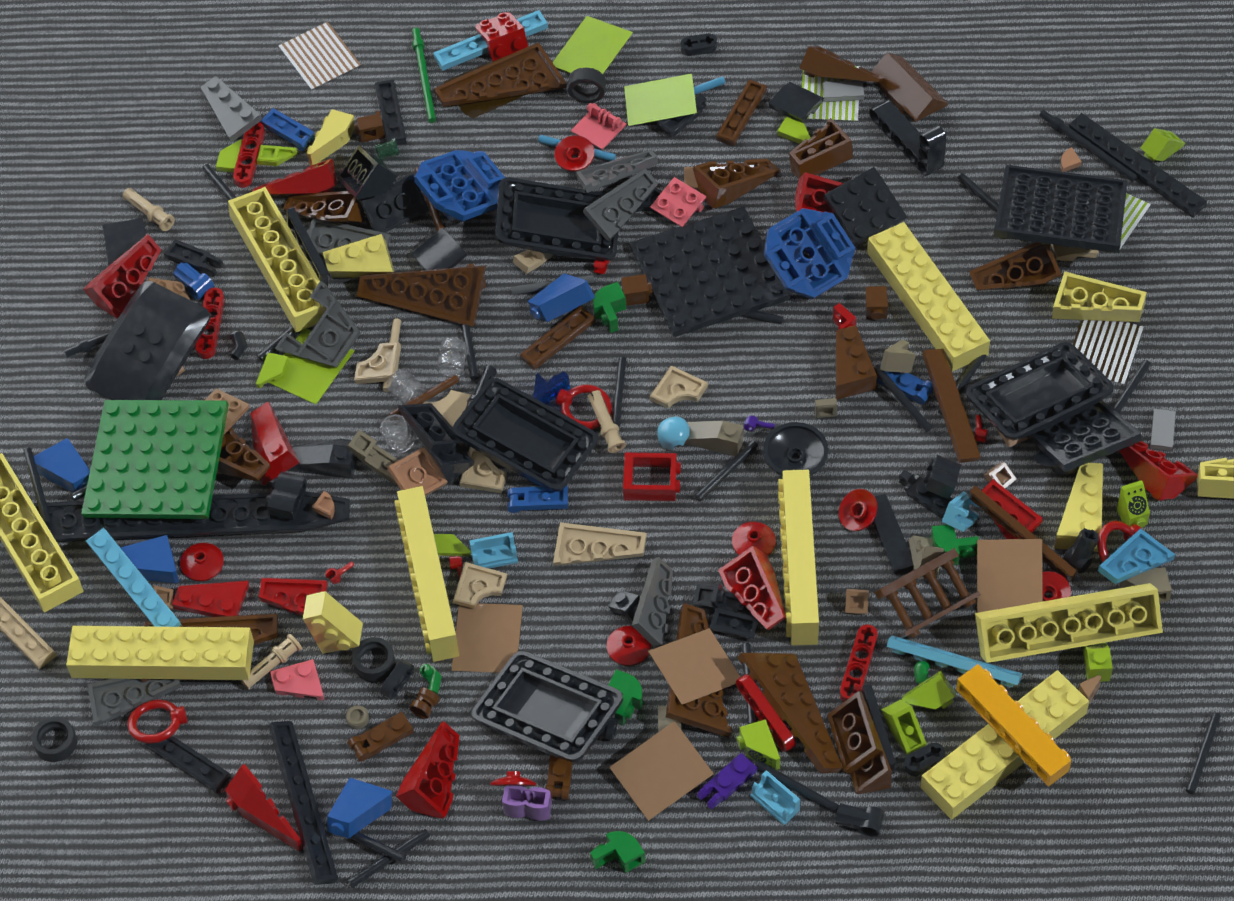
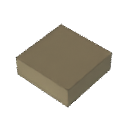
M836 398L815 400V418L837 416Z

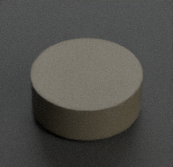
M359 705L351 707L346 713L347 724L353 729L364 728L369 722L367 709Z

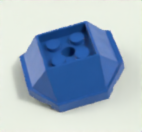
M455 150L421 162L414 182L432 205L442 211L449 221L457 219L465 221L497 209L499 184L505 176L484 151L473 153Z
M802 208L767 230L764 256L786 290L813 300L848 278L855 247L833 213H823ZM803 252H807L810 255V259L805 258Z

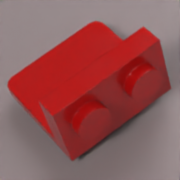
M509 12L500 13L497 17L483 20L475 25L476 31L486 41L490 58L493 61L528 47L524 27Z

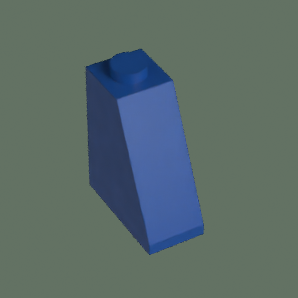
M564 273L531 298L528 304L531 308L530 313L535 319L548 322L591 301L595 296L587 280Z
M68 438L34 456L38 474L72 493L87 485L90 470Z
M167 535L120 547L146 580L168 583L179 582Z
M349 778L327 816V832L346 838L352 837L391 809L392 791Z

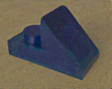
M563 371L551 377L547 382L539 373H536L533 397L544 404H548L558 396L561 389L568 390L570 388L569 375Z

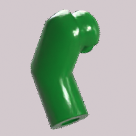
M926 661L917 662L914 666L915 681L918 684L929 678L928 669L930 667Z
M423 664L420 667V674L429 683L428 689L438 695L442 676L432 665Z

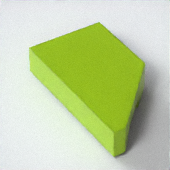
M788 117L784 119L777 131L778 136L799 144L805 139L809 140L811 138L804 123Z
M242 139L220 151L216 164L217 171L234 173Z
M260 145L257 165L279 166L297 155V148Z
M268 353L257 379L256 387L262 388L264 384L282 378L289 361L288 356Z
M434 534L438 556H471V551L454 534Z

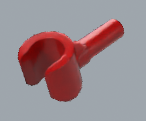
M595 260L594 272L605 274L607 265L611 260H603V262Z
M976 415L974 438L976 441L985 442L988 430L981 429V416Z
M450 556V569H457L460 578L463 571L462 559L460 556Z
M351 561L338 570L329 568L325 576L330 578L335 575L330 581L332 584H337L340 582V576L352 568L354 563Z

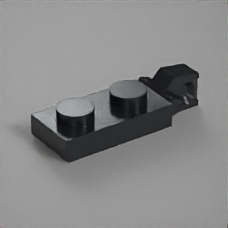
M701 94L695 98L697 113L660 120L658 128L673 138L703 112V108L707 105L706 98Z
M904 470L899 475V483L905 486L904 490L907 492V495L939 518H943L948 504L953 498L947 499L925 490L926 483L923 482L924 478L919 475L913 476V474Z

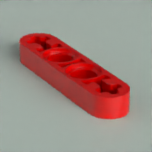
M261 122L244 133L233 173L235 185L240 188L248 187L253 181L260 145L263 144L265 136L264 126ZM249 144L257 145L254 149L246 148ZM246 159L252 160V163L248 165L242 164Z
M216 287L208 289L204 297L203 307L209 312H216L217 315L210 318L205 330L211 328L214 332L210 335L202 333L195 345L197 355L201 359H210L216 352L225 303L222 290ZM214 296H218V297L215 298V305H214L213 302H212V299H214ZM205 342H207L209 348L206 351H202L205 349Z
M862 625L858 629L840 687V698L843 702L858 691L862 692L877 643L878 632L872 625ZM866 633H870L867 644H864V636ZM858 651H865L868 656L864 659H859L855 654ZM856 669L862 672V676L853 678L850 672ZM850 684L854 685L853 693L851 696H847Z
M745 674L737 679L736 685L738 690L759 720L766 719L772 738L783 752L795 747L794 737L752 678Z

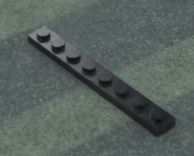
M1083 113L1069 124V128L1138 176L1137 179L1192 218L1206 207L1207 201Z
M271 722L268 728L314 885L336 883L338 875L293 722Z

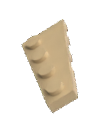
M560 522L553 565L559 566L644 556L647 534Z

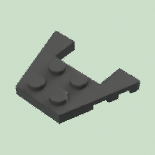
M320 281L310 297L326 307V311L304 344L288 333H285L275 349L338 367L361 332L327 285Z

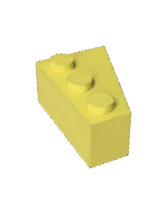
M382 234L323 252L328 272L332 278H358L362 275L395 273L388 247Z
M1227 458L1200 462L1197 477L1198 496L1234 498V459L1227 460Z
M326 591L307 595L303 620L322 654L359 647L363 623Z

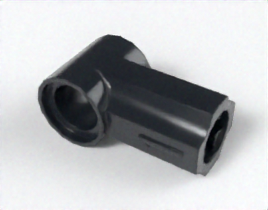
M1086 528L1081 530L1074 545L1067 550L1063 557V560L1079 573L1086 571L1093 561L1091 555L1099 541L1098 533Z
M840 803L835 824L859 829L866 836L877 837L880 834L885 813L880 808L867 806L863 809Z

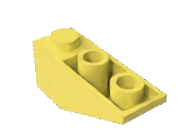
M332 109L329 115L324 118L321 130L317 131L314 143L307 150L310 166L319 163L348 143L355 130L354 115Z

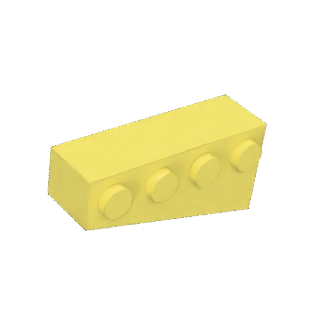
M1064 272L1053 306L1052 319L1140 322L1147 292Z
M1086 463L1079 467L1057 532L1055 549H1069L1074 545L1080 531L1084 528L1094 530L1099 535L1102 529V463ZM1097 545L1094 549L1095 552H1098Z

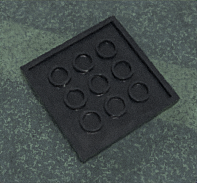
M1103 400L1062 422L1027 436L1064 472L1074 470L1081 465L1094 462L1096 459L1111 455L1118 450L1131 447L1142 441L1141 433Z

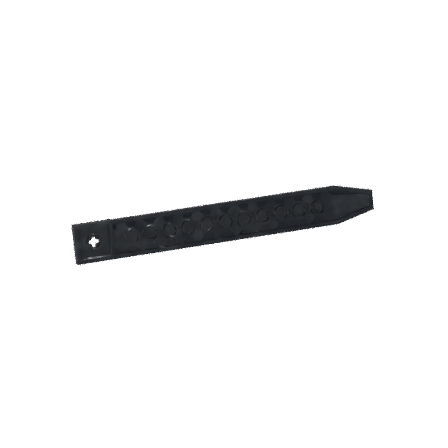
M307 491L294 520L269 515L268 509L265 507V501L271 493L213 495L208 519L84 518L81 514L84 501L46 502L52 522L47 527L56 542L88 540L103 528L113 539L155 538L165 535L167 537L309 531L350 520V499L331 496L335 506L332 520L313 511L312 507L321 494ZM33 503L35 508L39 512L38 504Z

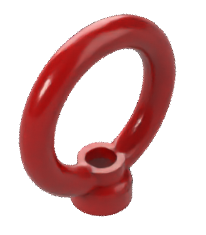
M579 385L569 391L561 389L556 399V405L561 406L562 414L591 430L601 426L598 418L588 422L580 421L570 412L569 407L576 395L581 393L592 394L593 391L598 390L601 392L609 414L612 411V404L607 393L594 385Z
M1112 521L1104 525L1099 532V541L1097 543L1098 553L1102 562L1110 557L1106 548V539L1111 531H1122L1124 533V540L1127 541L1141 527L1136 524L1128 526L1120 521Z
M166 700L145 702L139 705L129 716L128 731L134 739L143 743L162 742L170 738L180 725L188 723L185 707H177ZM152 709H165L170 712L172 722L164 731L157 734H144L138 730L137 721L145 712Z

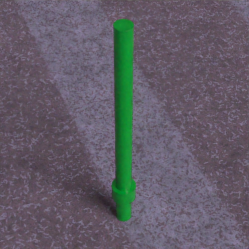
M415 27L412 29L414 39L412 45L413 50L416 51L428 122L434 123L436 117L423 51L425 45L424 40L421 39L420 29Z

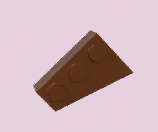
M830 118L827 121V125L822 129L818 128L814 132V136L809 140L805 139L789 153L791 172L798 179L805 172L818 175L852 159V140Z
M857 326L836 330V400L876 390L877 374Z

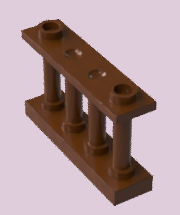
M955 548L874 592L878 600L885 597L887 600H890L906 629L905 632L898 635L900 638L907 636L908 639L919 635L920 628L962 605L964 609L976 603L974 598L981 595L979 591L969 595L955 570L952 559L959 556ZM939 566L946 570L962 599L953 605L948 601L934 575L936 574L934 569ZM921 576L924 580L927 579L943 608L941 612L935 615L931 614L916 587V579ZM903 586L905 590L908 589L925 619L915 626L897 596L899 594L897 590Z

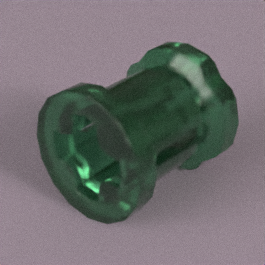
M394 138L380 145L378 143L375 144L377 156L381 160L388 156L399 155V149Z

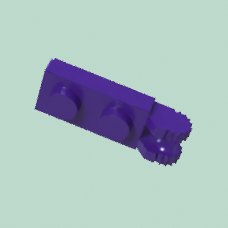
M740 753L713 777L708 784L701 788L697 797L702 800L714 790L716 794L707 803L710 809H714V807L730 797L757 772V767Z

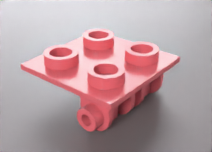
M589 103L586 108L588 113L571 132L587 138L594 146L603 150L627 124L621 121L620 117H615L611 112H607L606 109L598 107L596 103Z
M674 177L650 208L683 227L694 212H701L704 205L702 202L707 196Z

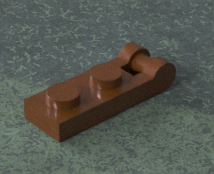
M401 711L365 733L350 738L347 744L351 750L356 752L355 756L358 761L363 762L414 733V729ZM366 743L369 745V747L363 748L362 746Z
M550 755L546 789L551 792V799L553 797H562V800H569L573 762ZM562 785V788H554V786Z

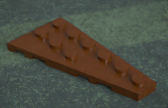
M538 42L434 88V93L443 107L563 89L567 88V83Z
M741 653L737 659L741 664L745 663L751 671L749 673L753 681L757 680L764 689L763 695L781 720L788 722L792 728L791 734L794 738H799L805 746L804 752L819 773H838L842 769V765L796 654Z

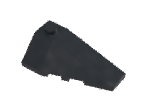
M339 438L294 445L292 448L300 463L287 471L353 479L358 458L347 447L351 442L350 439Z

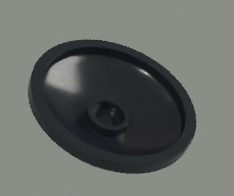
M790 422L776 427L769 433L764 442L763 453L767 465L780 476H783V471L809 470V476H812L825 465L828 458V444L824 435L817 428L806 423Z

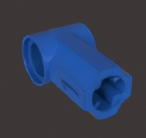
M181 262L173 272L174 277L187 287L189 293L197 300L202 298L208 289L215 287L208 275L205 273L200 274L188 263Z

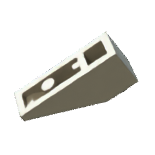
M727 421L687 422L690 427V436L684 444L732 456L739 454L744 440L743 425Z

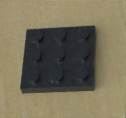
M875 167L823 196L856 248L868 242L869 237L894 227L907 219V215Z

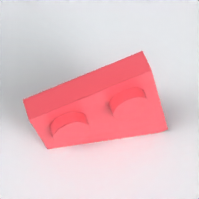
M313 659L270 671L277 695H293L299 698L311 696L317 697V700H325Z

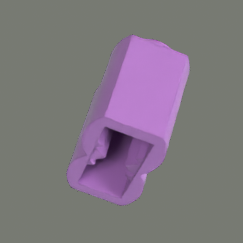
M519 785L505 786L502 799L504 814L513 818L527 816L538 821L550 819L552 807L551 792L539 787L526 789Z

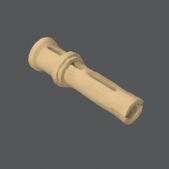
M127 188L124 191L123 198L145 213L148 220L158 224L162 231H168L173 226L175 218L171 214L163 212V208L152 205L132 188Z
M598 390L593 391V396L589 394L588 399L601 425V436L605 438L608 444L607 450L609 453L619 452L626 447V443L620 437L618 425L614 424L601 392Z
M288 634L285 641L279 646H274L271 650L272 653L250 670L249 680L240 681L249 690L250 687L267 675L279 663H286L288 661L287 658L294 652L302 650L301 645L291 634Z

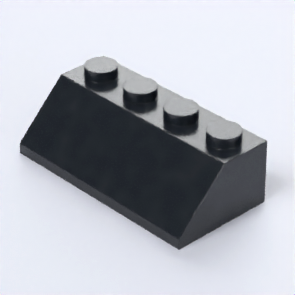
M358 145L337 179L359 200L387 193L389 189L394 187L397 175L379 157Z

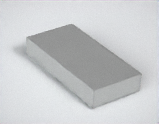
M863 81L823 82L824 102L864 100Z
M1154 409L1150 449L1172 451L1176 411Z

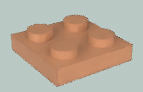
M425 447L395 462L387 469L401 490L423 486L424 494L427 496L447 484V480Z

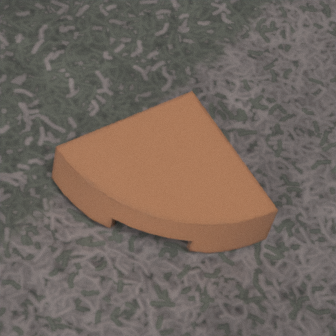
M1072 147L1067 149L1062 155V172L1081 166L1082 161Z
M323 491L312 508L313 511L332 520L335 513L334 502L331 496L326 491Z

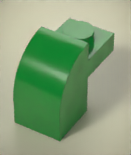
M618 282L599 289L593 299L595 320L601 318L603 325L608 327L610 333L618 331V318L615 313L626 310V297Z
M948 524L932 526L930 538H932L934 547L943 548V554L953 548L956 549L959 556L952 559L954 561L953 565L959 564V557L970 558L977 555V540H979V536L957 539L954 527Z
M616 669L608 686L618 689L623 695V702L616 711L615 718H618L619 725L624 726L626 720L631 719L634 709H642V687L634 676Z
M622 831L607 833V844H600L590 852L591 863L595 869L616 859L623 871L627 873L645 863V852L638 841L629 833Z

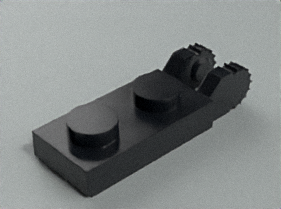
M176 239L164 253L165 259L178 264L181 262L188 263L196 271H202L210 277H214L217 274L215 268L211 266L221 268L224 263L222 259L209 252Z

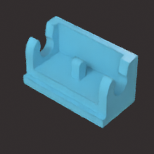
M963 491L949 502L942 522L964 532L979 518V514L971 511L969 505L978 506Z
M513 532L469 540L474 565L494 568L518 563Z
M767 770L762 774L759 784L754 782L750 797L781 824L785 825L800 811V799Z

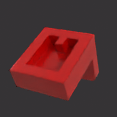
M838 303L833 307V320L839 326L838 330L856 325L857 318L842 304Z

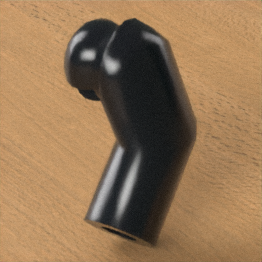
M235 330L229 336L235 344L229 355L234 360H238L247 348V342L244 333Z

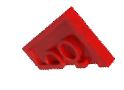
M994 479L983 488L982 492L1031 533L1043 522L1041 516ZM993 519L1005 539H1016Z
M262 578L259 600L303 616L307 595L327 592L328 583L326 580Z
M249 581L182 585L178 587L172 606L173 609L209 617L238 616L250 584Z

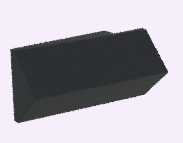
M432 403L398 406L397 409L405 424L420 445L425 447L448 484L474 465V461L463 450L465 443L454 436L452 432L453 427Z

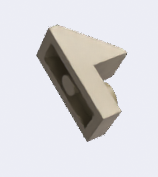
M900 340L886 349L880 370L910 373L916 355L907 350L909 342Z
M912 536L909 539L914 570L939 557L944 552L943 548L933 546L932 538ZM940 566L934 569V571L936 572V574H934L936 579L938 576Z

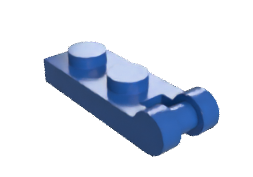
M274 108L260 121L264 128L294 144L300 151H304L308 147L307 144L315 140L316 134L312 130Z
M885 371L907 398L919 404H924L928 399L927 395L931 394L934 390L932 382L924 381L910 373ZM877 376L876 382L886 387Z
M568 486L559 492H554L544 487L510 488L507 491V497L510 499V502L507 504V510L511 513H517L520 510L568 509Z

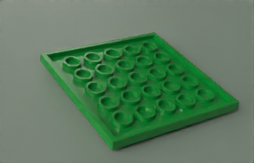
M104 400L81 513L83 517L208 519L229 407L227 400Z

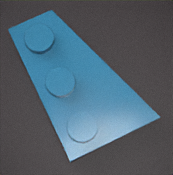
M1140 528L1099 566L1098 572L1114 584H1117L1174 560L1175 554Z

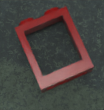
M625 452L624 501H676V493H680V480H676V477L681 475V462H677V453ZM634 467H671L670 485H633Z

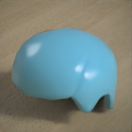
M681 417L667 418L658 427L659 443L668 450H673L677 445L683 446L690 436V427L686 420Z

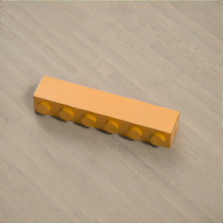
M977 664L957 679L956 690L1048 787L1069 772L1071 765L1069 754L1055 744L1053 737L1039 727L1035 718L1029 717L1024 712L1022 705L1008 695L1004 686L998 685L994 681L992 674L987 669H983Z

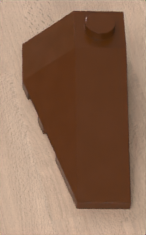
M818 45L808 46L800 65V69L804 70L803 74L812 78L819 76L870 82H882L884 79L863 67H855V64L849 60H839V55Z
M768 159L745 160L744 163H734L733 160L727 161L726 164H717L716 161L706 162L694 166L693 172L699 192L707 196L705 201L715 209L730 204L779 174L780 169Z
M349 191L290 195L283 207L285 212H287V209L294 207L298 215L330 222L358 223L363 222L365 218L358 199Z
M1039 242L1030 244L969 271L977 291L1041 285L1062 276L1050 246Z
M230 428L223 435L217 473L259 481L270 468V464L257 451L252 450L242 437L239 438L234 433L233 428Z

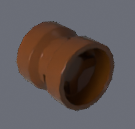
M421 688L417 693L418 698L412 701L409 709L416 716L428 719L432 713V707L438 704L440 698L432 690Z

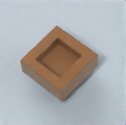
M847 589L845 613L867 614L869 590Z

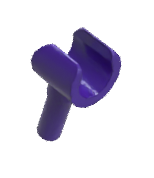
M750 415L745 421L744 429L749 432L754 431L756 426L774 429L775 424L758 421L757 417Z

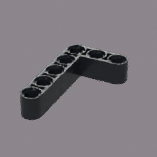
M885 100L869 109L873 122L924 176H928L944 167L946 134L940 126L937 125L920 134L889 100Z

